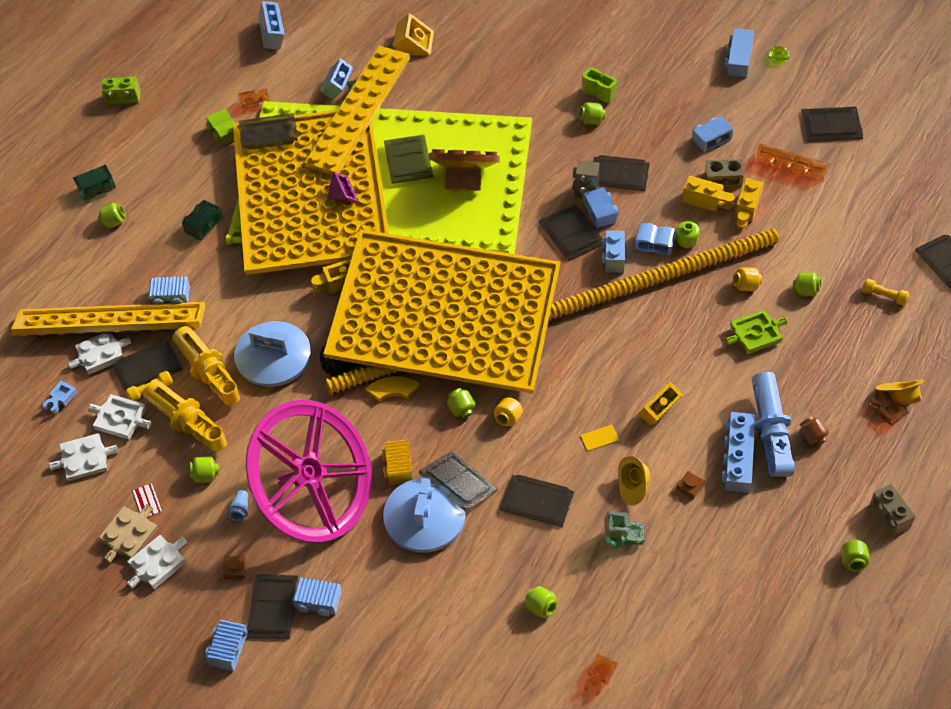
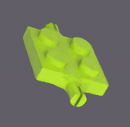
M765 309L733 320L730 323V327L735 335L726 338V343L729 346L739 342L747 354L778 344L783 340L778 327L786 325L787 320L785 317L773 320Z

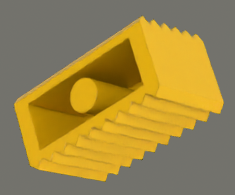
M668 382L638 411V414L649 426H653L683 397L682 393L671 382Z
M409 441L384 442L385 449L381 450L382 461H386L387 466L383 467L384 479L388 478L389 485L391 486L413 480Z

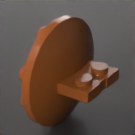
M432 149V152L429 153L430 160L446 167L445 189L481 191L482 169L500 162V156L497 155V152L485 151V155H483L481 151L473 150L466 151V154H464V150H448V153H444L445 149Z

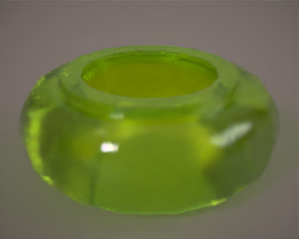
M782 46L773 47L769 52V58L774 63H785L790 57L788 49Z

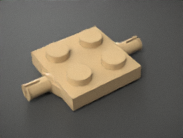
M146 504L140 513L123 506L99 536L100 541L111 549L103 558L106 562L111 563L117 554L131 559L143 549L158 530L157 525L147 519V516L153 510L149 504Z

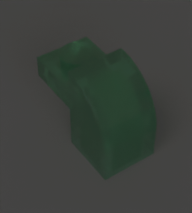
M607 512L604 517L605 540L608 544L616 547H621L622 543L644 544L643 523L629 522L628 513Z

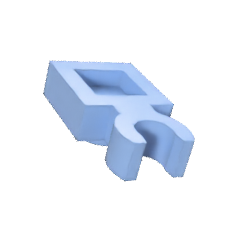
M61 380L49 393L51 399L46 400L42 406L44 410L53 406L50 410L55 415L59 411V406L61 404L66 406L78 392L75 387Z

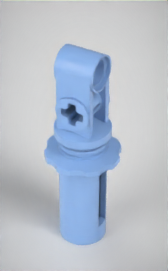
M772 372L758 373L751 378L759 420L754 422V430L761 432L760 437L764 443L769 475L772 477H791L794 474L795 467L788 441L789 431L786 429L791 424V417L783 415L775 374Z

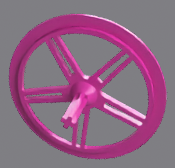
M289 401L269 411L259 421L250 437L246 453V475L249 489L263 516L276 529L300 541L324 542L340 537L359 521L371 493V464L361 436L350 421L341 413L328 405L316 401ZM310 416L303 457L268 434L277 423L285 418ZM323 422L330 425L343 438L350 450L354 463L322 464L319 461ZM315 423H316V430H315V438H314L313 452H311L312 440H313L314 429H315ZM268 442H270L271 444H273L274 446H276L278 449H280L281 451H283L284 453H286L287 455H289L290 457H292V460H290L288 457H286L284 454H282L280 451H278L276 448H274V447H273L272 445H270ZM261 447H264L293 469V471L278 476L280 480L278 485L283 486L270 500H268L263 490L259 475ZM326 468H355V471L327 473ZM356 475L355 490L351 503L344 514L336 520L321 479ZM294 483L296 487L273 507L272 504ZM306 486L324 527L308 528L296 525L284 518L277 510L298 490Z

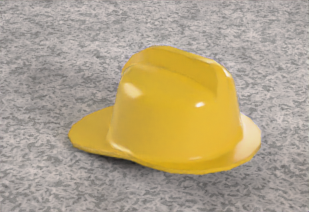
M918 379L909 382L881 384L876 387V390L888 391L896 403L910 405L921 401L920 384L924 380Z
M627 456L620 461L618 466L619 491L625 503L637 505L646 495L650 472L648 467L638 458Z

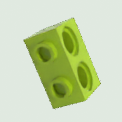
M136 77L106 78L102 80L101 92L106 105L139 103L140 88Z

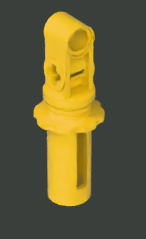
M188 326L179 328L173 334L172 341L190 362L191 376L197 380H202L205 384H209L225 405L232 406L237 404L240 400V395L236 383L231 379L225 365L222 363V354L214 349L209 350L192 328ZM185 335H189L186 340L183 338ZM191 347H193V348L197 351V353L199 354V356L195 353V351H194Z
M153 380L145 387L143 391L144 399L170 418V427L177 432L183 431L188 435L192 434L199 442H202L214 452L225 449L227 441L222 429L205 416V413L199 409L200 404L198 401H195L193 398L184 400L159 380Z

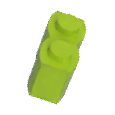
M588 68L582 74V90L588 95L596 96L603 102L610 103L617 96V80L610 75L602 74V72L595 68Z
M225 109L206 116V128L209 132H213L212 134L216 142L225 145L234 141L233 123L235 121L231 119Z

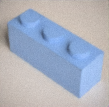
M262 1L258 19L264 48L280 50L284 31L278 3Z
M734 28V34L730 35L728 44L731 47L728 46L726 56L729 58L725 59L724 68H727V76L747 78L754 31Z

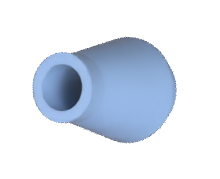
M237 491L228 509L229 517L234 521H243L248 515V493L246 491Z

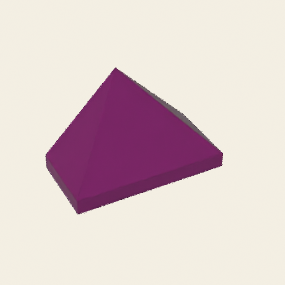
M334 172L331 177L327 199L357 204L359 201L348 177Z

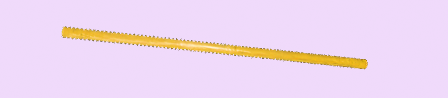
M771 228L754 236L751 235L749 238L745 237L744 239H739V241L736 240L718 248L715 247L713 250L709 249L708 252L703 251L697 255H692V257L688 256L687 259L683 258L671 264L668 263L666 266L651 269L650 272L647 270L645 273L635 274L634 277L630 276L629 279L624 278V280L620 279L618 282L614 281L613 284L603 285L602 288L597 287V290L594 288L592 291L582 292L581 295L571 296L570 299L567 297L565 300L555 301L551 307L549 321L552 318L554 320L557 317L561 318L562 315L566 316L568 313L572 314L573 311L578 312L579 309L583 310L584 307L587 309L589 306L599 305L600 302L605 303L606 300L610 301L611 298L616 299V297L625 296L627 293L631 294L632 291L637 292L642 290L643 287L646 289L648 286L658 285L659 282L663 283L664 280L669 281V279L678 278L680 275L684 276L685 273L690 274V272L699 271L701 268L705 269L706 266L710 267L711 264L716 265L722 261H727V259L731 260L732 258H737V256L740 257L758 249L761 250L763 247L767 248L768 245L778 244L779 235L774 228ZM366 365V368L360 367V370L354 369V372L349 371L348 374L343 373L342 376L339 374L336 378L334 376L331 377L330 380L327 378L325 383L329 394L334 395V392L339 393L340 390L351 389V386L356 387L357 384L362 385L363 382L366 384L369 380L372 382L375 378L378 380L379 377L384 378L385 375L396 374L398 370Z

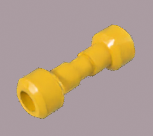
M866 279L862 287V292L865 294L883 295L895 300L896 304L901 306L906 305L910 295L909 292L904 290L898 292L883 288V286L877 285L871 279Z
M168 371L159 373L158 378L154 379L159 380L167 387L173 384ZM149 383L137 388L132 386L126 389L129 400H140L145 387Z

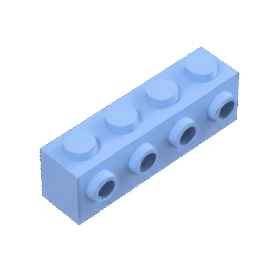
M731 412L730 419H726L725 431H729L728 436H725L724 448H727V453L723 455V465H726V471H722L721 483H725V491L750 492L755 414Z

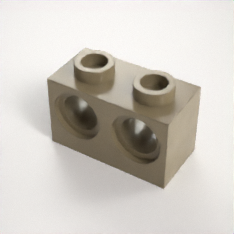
M742 159L706 160L705 180L724 185L723 188L742 187L744 177Z
M578 160L577 167L573 168L572 178H575L572 184V190H575V197L584 198L585 192L598 189L600 163Z
M892 484L873 493L870 506L893 537L911 528L916 516Z

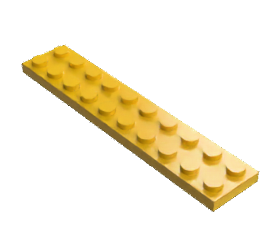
M382 46L377 48L304 162L305 167L330 175L334 172L340 173L410 60V54Z
M205 302L23 309L19 311L11 332L12 336H43L47 334L63 335L66 333L83 334L86 332L176 330L184 326L196 329L201 327L205 312Z

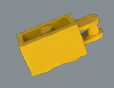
M689 175L683 189L682 202L716 212L718 207L732 209L735 196L732 193L723 191L724 185Z
M745 179L736 207L735 218L737 219V227L745 228L748 222H753L764 182Z
M351 259L323 267V273L314 276L311 280L313 290L320 292L328 289L330 294L342 291Z

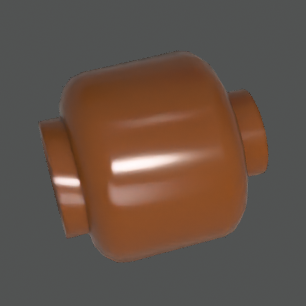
M811 416L800 424L799 434L807 445L812 446L816 444L819 447L827 441L826 436L829 434V429L821 418Z

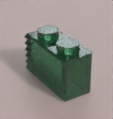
M106 164L73 177L83 201L116 188Z
M203 199L200 204L198 203L194 207V210L189 215L184 217L182 221L184 232L201 241L223 218L222 210L220 207Z

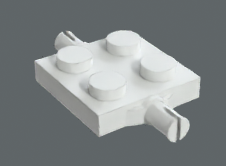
M111 331L105 332L76 344L79 358L68 362L71 369L82 365L90 375L124 360L121 348L132 343L129 337L118 341L114 338Z
M110 394L108 400L101 407L90 404L88 407L89 412L98 414L93 427L101 432L130 440L138 426L147 429L151 427V421L142 419L147 409L143 403Z
M98 433L61 443V460L50 462L49 465L51 471L64 468L69 482L108 471L106 465L107 455L118 453L117 445L105 448Z
M161 535L156 537L127 561L136 573L132 579L127 581V584L133 589L138 583L143 581L148 583L153 589H156L187 563L178 551L188 543L186 539L181 537L172 544L167 542Z

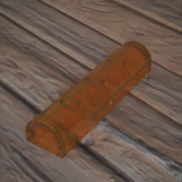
M762 143L758 146L755 159L757 162L820 181L824 180L829 163Z

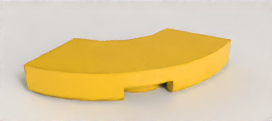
M392 376L373 382L365 388V392L379 402L394 396L408 399L420 387V383L407 377Z

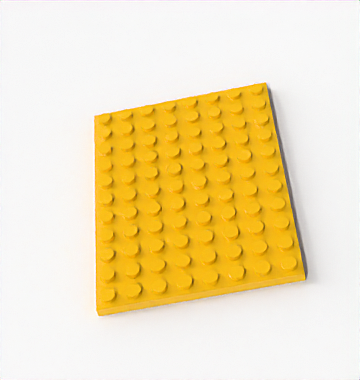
M338 110L233 123L245 275L339 263L352 258L360 229L389 234L372 121L339 173L348 177L359 201L357 204L327 199L332 175L307 168L304 163Z
M360 229L324 350V358L533 394L560 262Z

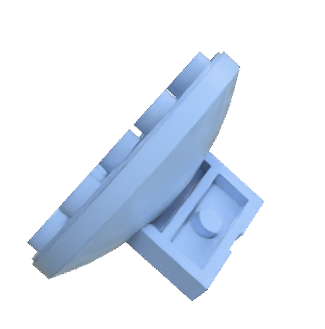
M279 321L266 322L251 327L239 339L234 352L235 364L241 376L252 384L270 388L287 384L298 378L307 368L311 357L309 340L304 332L290 323Z
M417 478L401 484L388 497L383 512L384 525L390 538L402 548L419 553L434 552L451 544L461 533L466 517L464 502L458 491L450 484L435 478Z

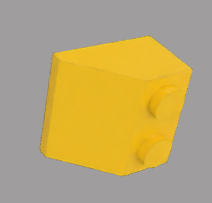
M409 13L396 24L393 47L400 52L410 55L429 56L434 31Z

